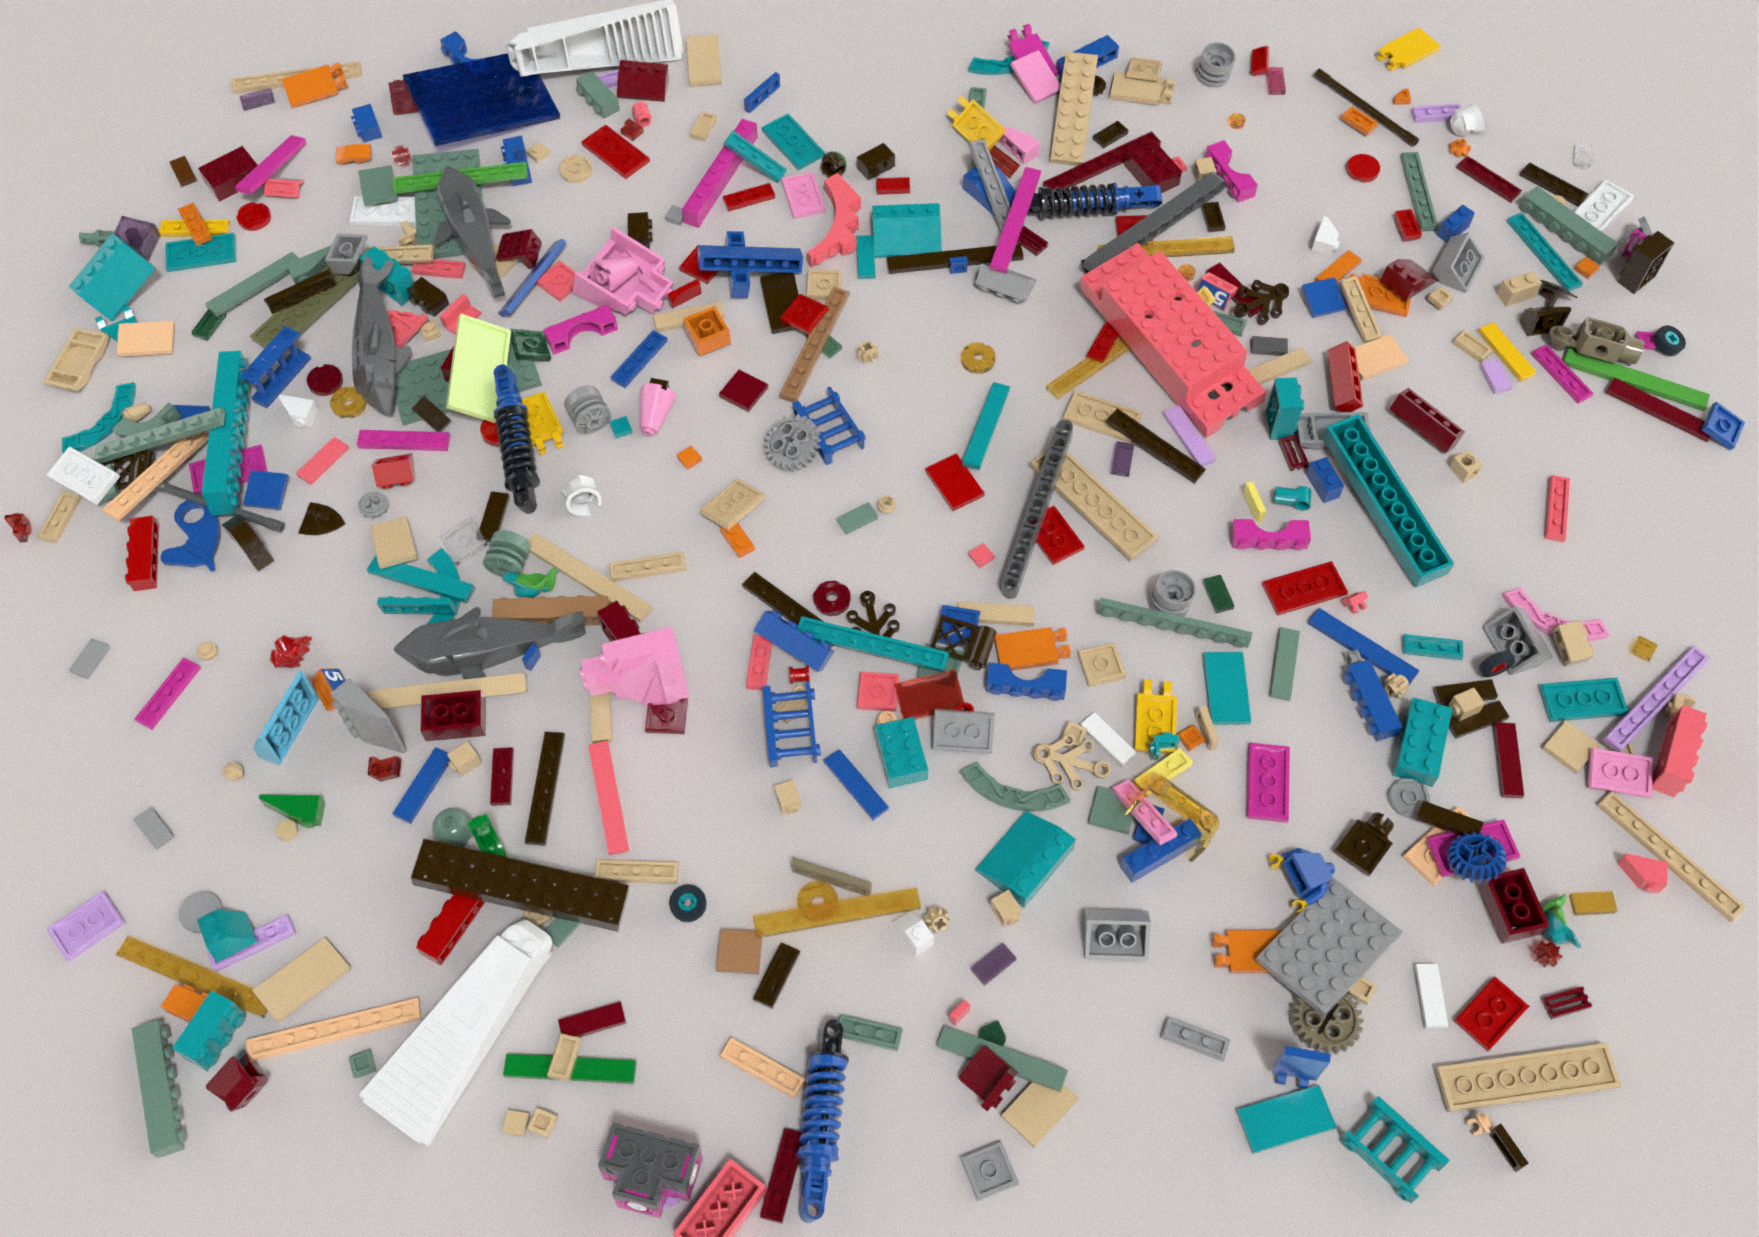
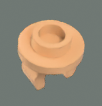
M1477 1112L1476 1116L1478 1119L1472 1118L1467 1121L1468 1125L1473 1123L1479 1125V1130L1473 1133L1474 1136L1483 1134L1484 1130L1488 1134L1491 1133L1490 1127L1493 1125L1486 1114L1482 1115L1480 1112Z

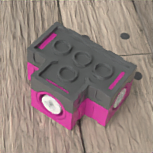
M613 1122L598 1168L603 1179L617 1181L612 1192L617 1207L661 1219L667 1197L690 1201L703 1157L698 1144L686 1143L683 1140L672 1137L667 1138L660 1134L649 1131L644 1132L641 1129L630 1126L625 1127Z

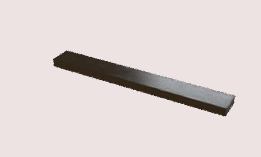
M1017 243L1011 261L1023 260L1024 255L1021 243ZM997 246L887 257L889 274L949 268L950 258L967 256L968 266L991 263Z

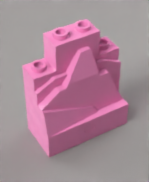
M615 227L611 229L609 241L582 273L576 271L574 274L573 293L598 307L608 304L610 309L616 312L619 311L624 315H627L629 311H633L637 305L654 314L656 310H660L663 307L664 300L668 298V293L674 291L672 289L673 281L662 275L666 269L664 267L665 259ZM632 257L638 263L637 273L612 292H609L590 279L589 267L596 260Z
M673 627L602 644L603 652L600 653V656L581 660L583 667L579 669L581 679L583 680L585 690L589 689L591 696L611 691V694L615 693L617 700L623 698L636 700L642 703L643 706H648L649 703H652V705L671 704L679 702V699L686 697L690 699Z

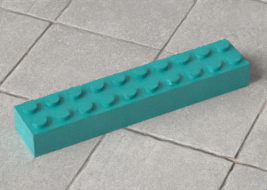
M241 350L221 351L218 355L212 410L221 407L225 411L223 426L209 430L202 495L212 516L235 514V507H238L237 492L240 491L238 479L241 477L240 463H243L241 451L245 446L243 435H246V427L244 423L248 418L246 407H249L247 396L250 394L249 382L240 377L247 369V359L243 357Z
M1360 414L1327 426L1322 438L1415 588L1449 574L1454 562Z

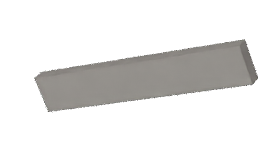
M985 139L969 142L970 152L1002 233L1011 206Z

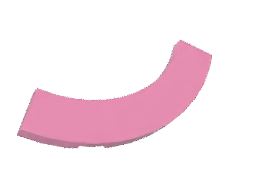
M1521 587L1504 592L1502 595L1510 608L1515 605L1524 608L1535 627L1546 634L1554 636L1552 632L1554 628L1558 625L1570 623L1563 618L1550 613L1546 614L1538 609L1537 605L1529 599ZM1601 619L1581 621L1582 625L1586 627L1588 641L1605 639L1610 635Z

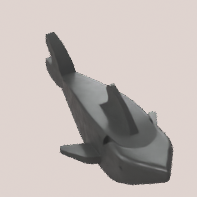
M446 166L437 185V196L445 221L438 227L434 245L440 246L453 236L462 252L485 278L494 298L503 296L505 291L497 271L490 225H509L511 220L495 209L485 208L476 183L470 176L450 166Z
M366 256L361 264L358 278L360 290L352 337L353 383L356 391L363 395L365 402L383 415L390 416L393 413L395 375L407 362L411 348L409 346L399 348L395 345L391 323L377 289L389 275L394 261L387 260L381 270H376L373 267L372 258Z
M475 607L459 619L448 620V622L429 623L417 627L394 647V652L419 670L428 674L440 676L461 674L464 679L486 677L482 671L483 669L494 667L524 655L532 644L541 648L551 643L572 641L585 635L583 611L570 613L554 620L551 624L506 618L479 617L480 608Z

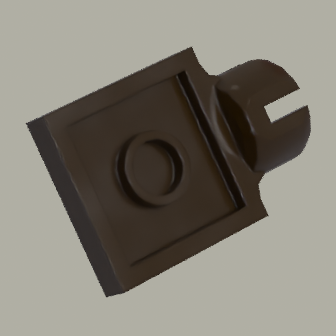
M1379 812L1373 813L1367 822H1362L1358 819L1334 851L1335 854L1367 876L1372 874L1393 844L1388 839V835L1392 831L1394 824L1389 818L1385 820L1383 825L1379 824L1384 814Z

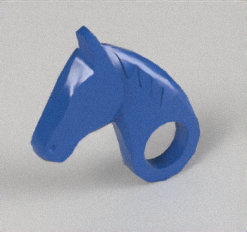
M186 500L178 506L174 513V518L179 528L188 536V540L181 547L177 546L164 550L161 553L160 559L164 565L194 568L206 565L213 572L215 571V565L212 557L218 545L220 533L217 515L212 516L208 507ZM190 510H204V515L197 522H184V517Z

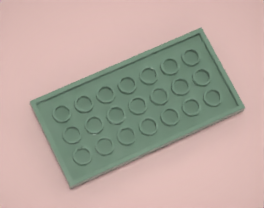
M479 149L412 155L413 175L443 172L446 166L456 170L480 167ZM476 184L483 199L482 184ZM437 189L415 191L417 245L432 244L435 247L434 258L465 255L453 236L440 246L434 245L438 227L445 221L437 196Z
M523 329L511 332L507 367L516 375L519 392L542 386ZM451 349L407 361L404 367L395 375L394 398L403 426L423 420L412 410L423 396L444 414L454 411L446 408L449 382L445 381L441 371V366Z

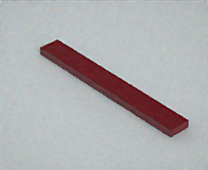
M1151 131L1044 181L1043 187H1050L1052 191L1055 187H1060L1061 191L1064 186L1071 188L1124 163L1127 151L1153 139L1160 146L1161 141Z

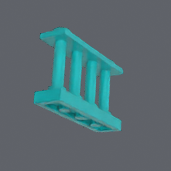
M1377 1096L1368 1107L1372 1114L1354 1134L1347 1130L1340 1139L1349 1151L1359 1155L1397 1190L1396 1193L1402 1200L1412 1203L1419 1197L1414 1189L1432 1169H1436L1439 1172L1450 1160L1380 1096ZM1378 1120H1382L1389 1126V1131L1370 1151L1360 1141ZM1396 1136H1400L1407 1146L1388 1167L1378 1156ZM1414 1152L1419 1153L1424 1158L1425 1163L1406 1184L1396 1173Z

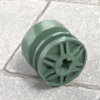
M506 530L496 531L492 535L489 549L486 551V556L483 559V565L489 572L503 577L508 572L519 575L522 573L525 564L524 560L527 559L531 545L526 538L517 533Z

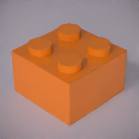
M715 306L683 318L685 333L699 356L731 344L730 331Z

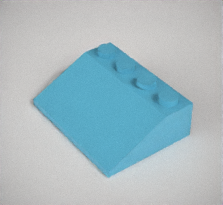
M299 670L254 744L253 750L261 759L278 765L282 763L319 700L302 671Z

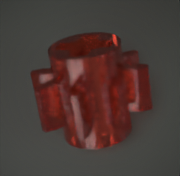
M403 145L395 146L396 150L392 151L394 162L400 163V166L407 165L408 160H411L408 147L404 148Z
M1552 940L1546 944L1541 941L1538 947L1533 950V953L1536 954L1535 962L1543 964L1544 968L1549 964L1555 967L1558 964L1557 961L1563 957L1559 954L1561 947L1553 944Z

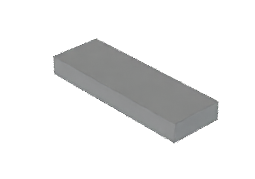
M1169 1016L1161 1039L1222 1062L1225 1060L1230 1039Z

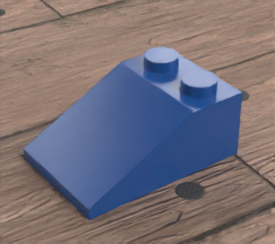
M995 165L1011 206L1013 203L1012 197L1016 194V191L1000 168ZM977 167L964 174L963 189L995 216Z

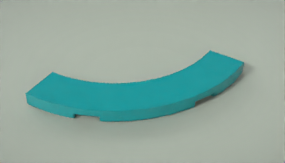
M1041 40L1047 50L1050 42ZM1013 56L1004 58L1002 61L974 57L968 72L981 75L1013 73L1014 70L1011 67V62L1015 61Z
M135 383L116 385L115 396L109 412L105 413L92 428L63 437L62 453L64 454L69 447L78 452L83 451L114 432L112 428L123 418L121 412L124 411V408L131 407L134 403L136 395Z
M442 548L427 559L438 574L460 580L453 560ZM452 599V601L457 607V615L460 606V601ZM434 614L427 624L442 621L448 622V620L454 619L455 615Z

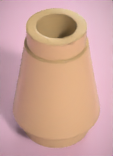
M145 402L124 408L121 415L133 422H138L150 413L151 409Z

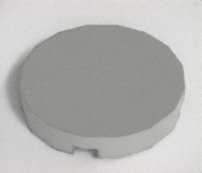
M1404 778L1394 783L1389 791L1388 799L1392 809L1397 814L1406 818H1415L1422 802L1430 803V794L1423 784L1418 783L1417 780Z
M210 892L194 893L181 904L178 912L179 921L188 931L201 933L197 919L217 909L222 910V904Z

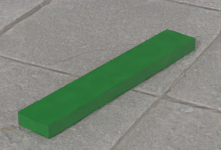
M506 1054L504 1077L557 1080L547 1076L553 1056ZM577 1057L570 1081L634 1084L637 1062L636 1060Z

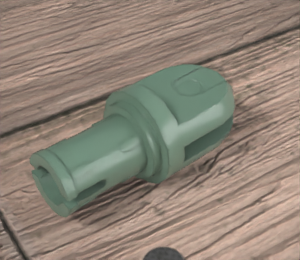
M96 230L94 233L80 232L79 242L82 244L95 243L98 247H101L112 233L116 236L118 234L114 231Z

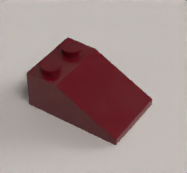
M1397 259L1387 265L1380 282L1407 301L1437 282L1438 279L1412 260Z

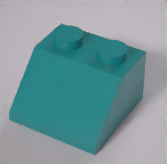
M217 909L197 919L206 948L216 962L257 942L246 912Z

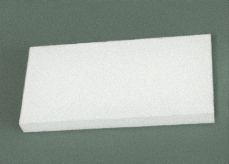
M1605 179L1574 212L1603 232L1633 200L1634 195Z
M354 196L349 220L350 225L401 226V222L407 220L410 226H416L414 197H398L397 201L364 206L363 197Z
M71 447L65 451L47 473L50 479L95 505H98L120 477L116 472Z

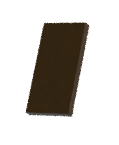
M781 273L760 277L772 334L798 330L780 320V317L799 295L794 273Z

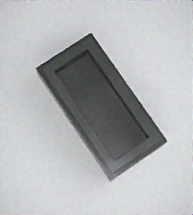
M1252 336L1251 354L1282 356L1288 353L1287 338Z

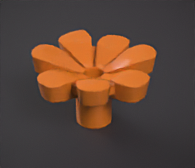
M1463 138L1460 140L1456 139L1449 144V147H1451L1449 153H1456V157H1460L1461 154L1463 157L1468 156V151L1471 150V146L1467 145L1466 140Z

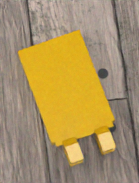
M1419 27L1385 44L1384 47L1379 49L1380 55H1377L1376 58L1381 62L1391 57L1389 59L1391 64H1388L1387 68L1393 71L1400 66L1406 68L1439 51L1441 45Z
M961 95L957 101L965 107L964 111L959 115L950 108L947 112L955 121L952 126L969 142L985 139L990 151L1007 130L974 99L969 102Z
M545 391L522 399V404L528 408L527 421L530 424L529 430L531 431L532 446L536 445L540 456L547 453L543 442L549 439H553L557 449L564 447L560 436L563 435L562 426Z
M1144 679L1143 692L1137 695L1134 748L1136 752L1150 753L1149 743L1152 742L1154 735H1161L1165 732H1171L1173 735L1176 734L1177 697L1171 696L1172 681H1164L1162 695L1152 694V680ZM1175 748L1160 749V754L1170 755L1175 752Z

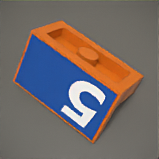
M339 668L319 669L311 680L326 711H333L335 709L332 704L334 699L330 693L346 681Z

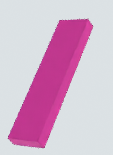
M1547 344L1532 352L1531 355L1577 404L1592 397L1593 392Z
M183 657L134 720L153 730L201 667Z

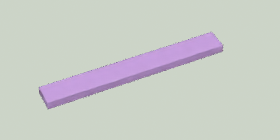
M1693 646L1602 741L1616 752H1621L1710 657Z

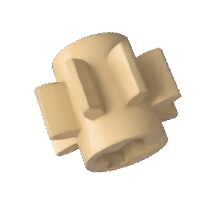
M863 341L861 346H857V358H861L863 363L873 362L874 358H878V346H874L872 341Z
M1392 673L1384 681V690L1390 697L1396 695L1398 698H1401L1409 691L1407 688L1409 682L1403 675L1396 676L1395 673Z
M939 905L928 908L927 915L923 916L928 929L933 928L935 933L946 930L947 924L951 923L947 909L941 910Z

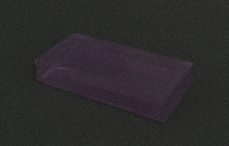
M271 88L239 96L244 111L276 103Z
M1116 441L1111 474L1129 477L1134 444Z
M1002 943L975 964L971 971L986 986L1013 964L1017 958Z

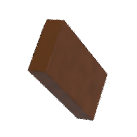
M185 156L169 161L181 187L197 181Z

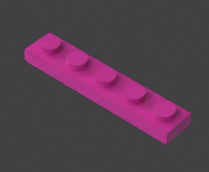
M360 430L357 447L358 449L448 451L451 436L449 432Z

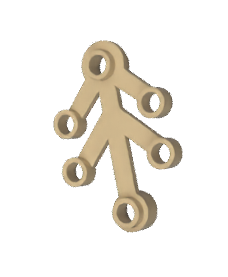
M1071 734L1065 735L1063 739L1052 745L1039 744L1034 750V757L1039 763L1047 766L1052 775V782L1055 785L1062 784L1064 776L1061 772H1058L1053 761L1062 764L1071 780V787L1076 791L1083 788V780L1077 776L1072 766L1094 772L1098 778L1102 779L1110 774V765L1105 761L1094 764L1075 758L1085 752L1090 753L1093 751L1094 743L1091 740H1085L1082 745L1063 755L1055 752L1065 746L1072 747L1074 745L1075 738ZM1066 738H1071V739H1072V743H1071V744H1067V743L1065 742V739H1066ZM1090 743L1092 748L1086 749L1084 745ZM1042 751H1046L1048 755L1046 757H1042L1040 753ZM1101 767L1105 768L1106 772L1100 774L1098 769ZM1059 775L1062 779L1057 782L1054 780V777ZM1079 781L1081 786L1075 787L1073 783Z

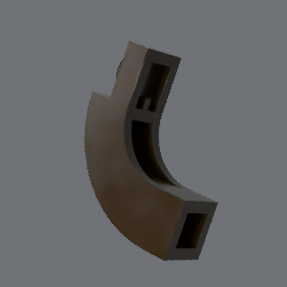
M239 514L221 524L257 571L274 561L263 546V543Z

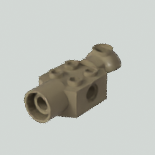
M1591 317L1584 319L1577 333L1566 326H1553L1549 332L1552 340L1551 345L1554 348L1565 350L1566 347H1572L1587 357L1599 358L1604 362L1615 363L1621 360L1636 364L1642 355L1645 344L1643 340L1631 337L1624 327Z

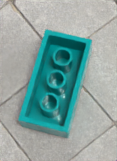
M1415 697L1412 698L1406 710L1393 776L1402 779H1414L1420 784L1430 787L1434 786L1440 774L1453 708Z

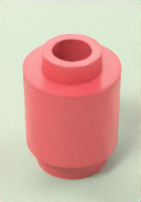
M644 102L635 103L632 106V112L637 124L640 126L649 125L651 114L647 104Z

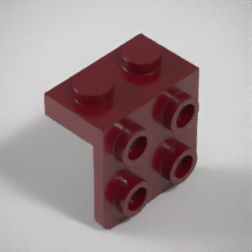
M410 78L405 81L394 80L388 83L392 110L395 115L418 113L426 110L423 95L425 88L421 79Z
M532 229L505 233L501 237L496 259L500 262L521 258L528 269H533L536 266L542 242Z
M982 1046L960 1074L959 1080L984 1100L981 1107L988 1112L991 1107L996 1109L1004 1099L1001 1097V1094L1005 1090L1009 1092L1017 1081L1014 1078L1018 1071L989 1047Z

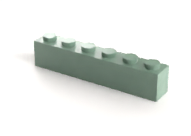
M1535 187L1524 196L1519 208L1598 265H1602L1614 254L1618 246L1617 242L1540 187Z
M155 1020L131 1029L150 1153L160 1158L184 1150L186 1133L181 1128L180 1120H183V1114L177 1103L180 1095L178 1088L174 1084L176 1071L171 1066L173 1052L167 1041V1038L170 1037L169 1029L160 1021Z

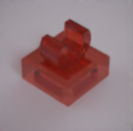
M630 118L624 122L625 126L620 129L621 134L631 141H634L644 133L643 127Z

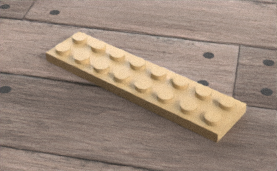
M1066 52L1050 163L1076 166L1083 163L1098 55Z
M1048 449L1030 462V466L1038 474L1041 471ZM1067 452L1055 490L1130 561L1156 543L1159 536Z
M1607 1043L1439 1066L1436 1068L1448 1112L1616 1089L1622 1086Z

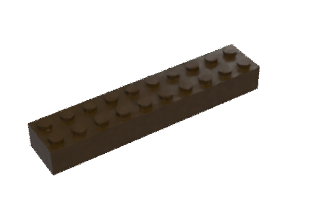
M424 838L411 875V881L414 886L579 922L616 932L619 931L629 894V885Z

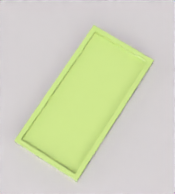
M464 314L458 316L446 408L496 423L493 411L497 408L496 400L498 397L495 390L496 384L493 372L500 364L507 366L511 330Z

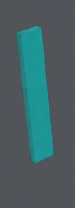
M1523 213L1508 218L1507 223L1564 289L1570 292L1582 286L1583 282Z
M993 382L963 459V466L980 470L1008 397L1010 386Z
M375 555L366 569L369 574L466 603L474 589L471 583L404 563L380 569L377 555Z

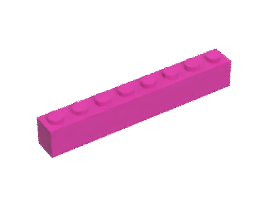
M742 118L734 131L751 144H754L758 138L757 123ZM725 145L683 206L684 223L697 228L700 227L743 161L742 157Z

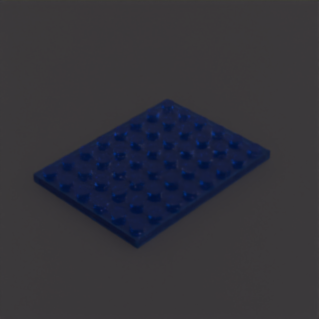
M508 53L403 75V81L434 146L560 119V113L540 75L520 76V72L512 67Z

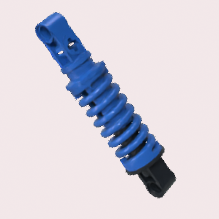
M829 1020L821 1027L817 1051L809 1052L807 1056L810 1062L807 1071L810 1075L806 1078L808 1087L805 1089V1095L807 1098L803 1102L806 1110L802 1113V1118L805 1122L801 1124L800 1129L803 1134L799 1138V1142L803 1146L796 1153L798 1158L803 1159V1166L800 1168L803 1179L800 1191L799 1216L805 1223H813L823 1216L828 1189L827 1179L832 1175L830 1164L839 1160V1148L836 1141L840 1139V1135L834 1132V1129L841 1127V1123L835 1120V1117H841L842 1110L836 1108V1106L842 1105L844 1100L839 1096H834V1094H842L845 1088L835 1083L846 1080V1076L838 1071H844L847 1068L849 1057L841 1054L843 1026L837 1020ZM827 1028L833 1029L835 1036L829 1035ZM808 1205L815 1208V1216H811L808 1213Z

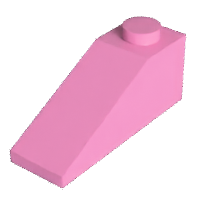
M1002 125L1007 131L998 142L1022 164H1026L1039 156L1040 143L1030 134Z

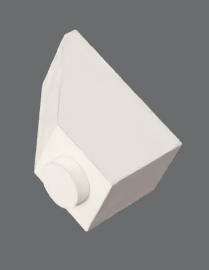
M1326 216L1323 217L1312 252L1331 257L1333 251H1337L1340 241H1337L1338 231Z
M279 395V399L293 424L298 427L311 428L319 411L314 400Z
M911 911L893 921L894 926L916 956L934 945L933 934L923 920Z

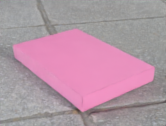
M1039 50L1011 62L1012 69L1034 104L1060 93L1061 85Z
M814 172L781 178L793 219L826 212Z
M1592 748L1590 749L1588 788L1650 798L1652 797L1654 758Z

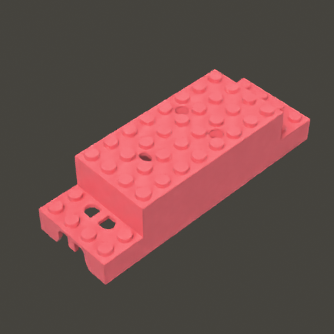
M1137 243L1081 276L1080 289L1115 331L1118 332L1120 337L1175 403L1181 406L1187 417L1205 439L1220 430L1227 417L1231 416L1233 419L1238 416L1239 410L1243 407L1251 411L1264 402L1266 391L1244 366L1247 356L1246 348L1161 251L1150 257ZM1151 315L1152 318H1145V316ZM1195 341H1199L1201 343L1197 347L1191 346V344ZM1230 383L1233 388L1226 392L1221 385ZM1213 390L1219 395L1214 400L1208 397V394Z

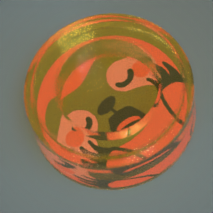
M1234 113L1229 117L1228 124L1231 128L1241 129L1244 127L1246 119L1244 115Z
M1184 264L1179 267L1178 271L1187 281L1194 279L1196 271L1193 266Z

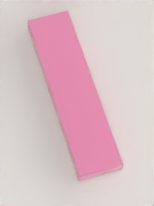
M1130 779L1112 787V792L1159 845L1177 837L1175 829Z

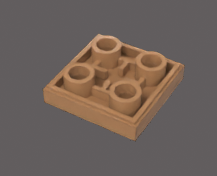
M721 929L716 971L759 975L763 932Z

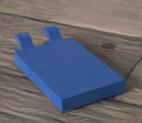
M1285 1046L1273 1063L1272 1073L1278 1074L1276 1084L1285 1085L1287 1076L1300 1078L1297 1087L1307 1089L1309 1080L1317 1081L1330 1064L1331 1054Z

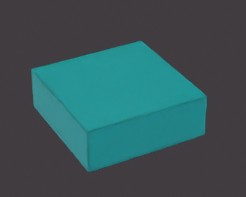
M627 416L609 421L615 438L633 433Z

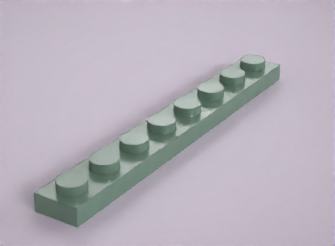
M220 407L97 445L93 460L101 464L224 425L225 411Z
M1100 598L1097 610L1098 614L1105 617H1115L1123 621L1137 622L1144 626L1150 625L1161 630H1172L1179 634L1194 635L1200 639L1207 638L1218 643L1233 644L1240 648L1249 647L1253 633L1105 598Z

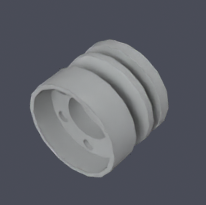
M1220 42L1206 45L1202 51L1197 68L1199 80L1211 87H1219L1226 84L1235 62L1236 54L1229 45Z
M581 386L569 393L565 399V409L580 433L590 434L597 432L610 421L611 412L603 401L599 390L594 386Z
M1170 570L1161 574L1150 597L1151 609L1185 616L1196 594L1194 580L1188 574L1178 570Z

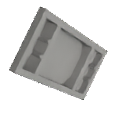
M1301 413V419L1297 422L1299 445L1317 450L1328 448L1322 438L1326 427L1357 414H1360L1371 431L1368 413Z

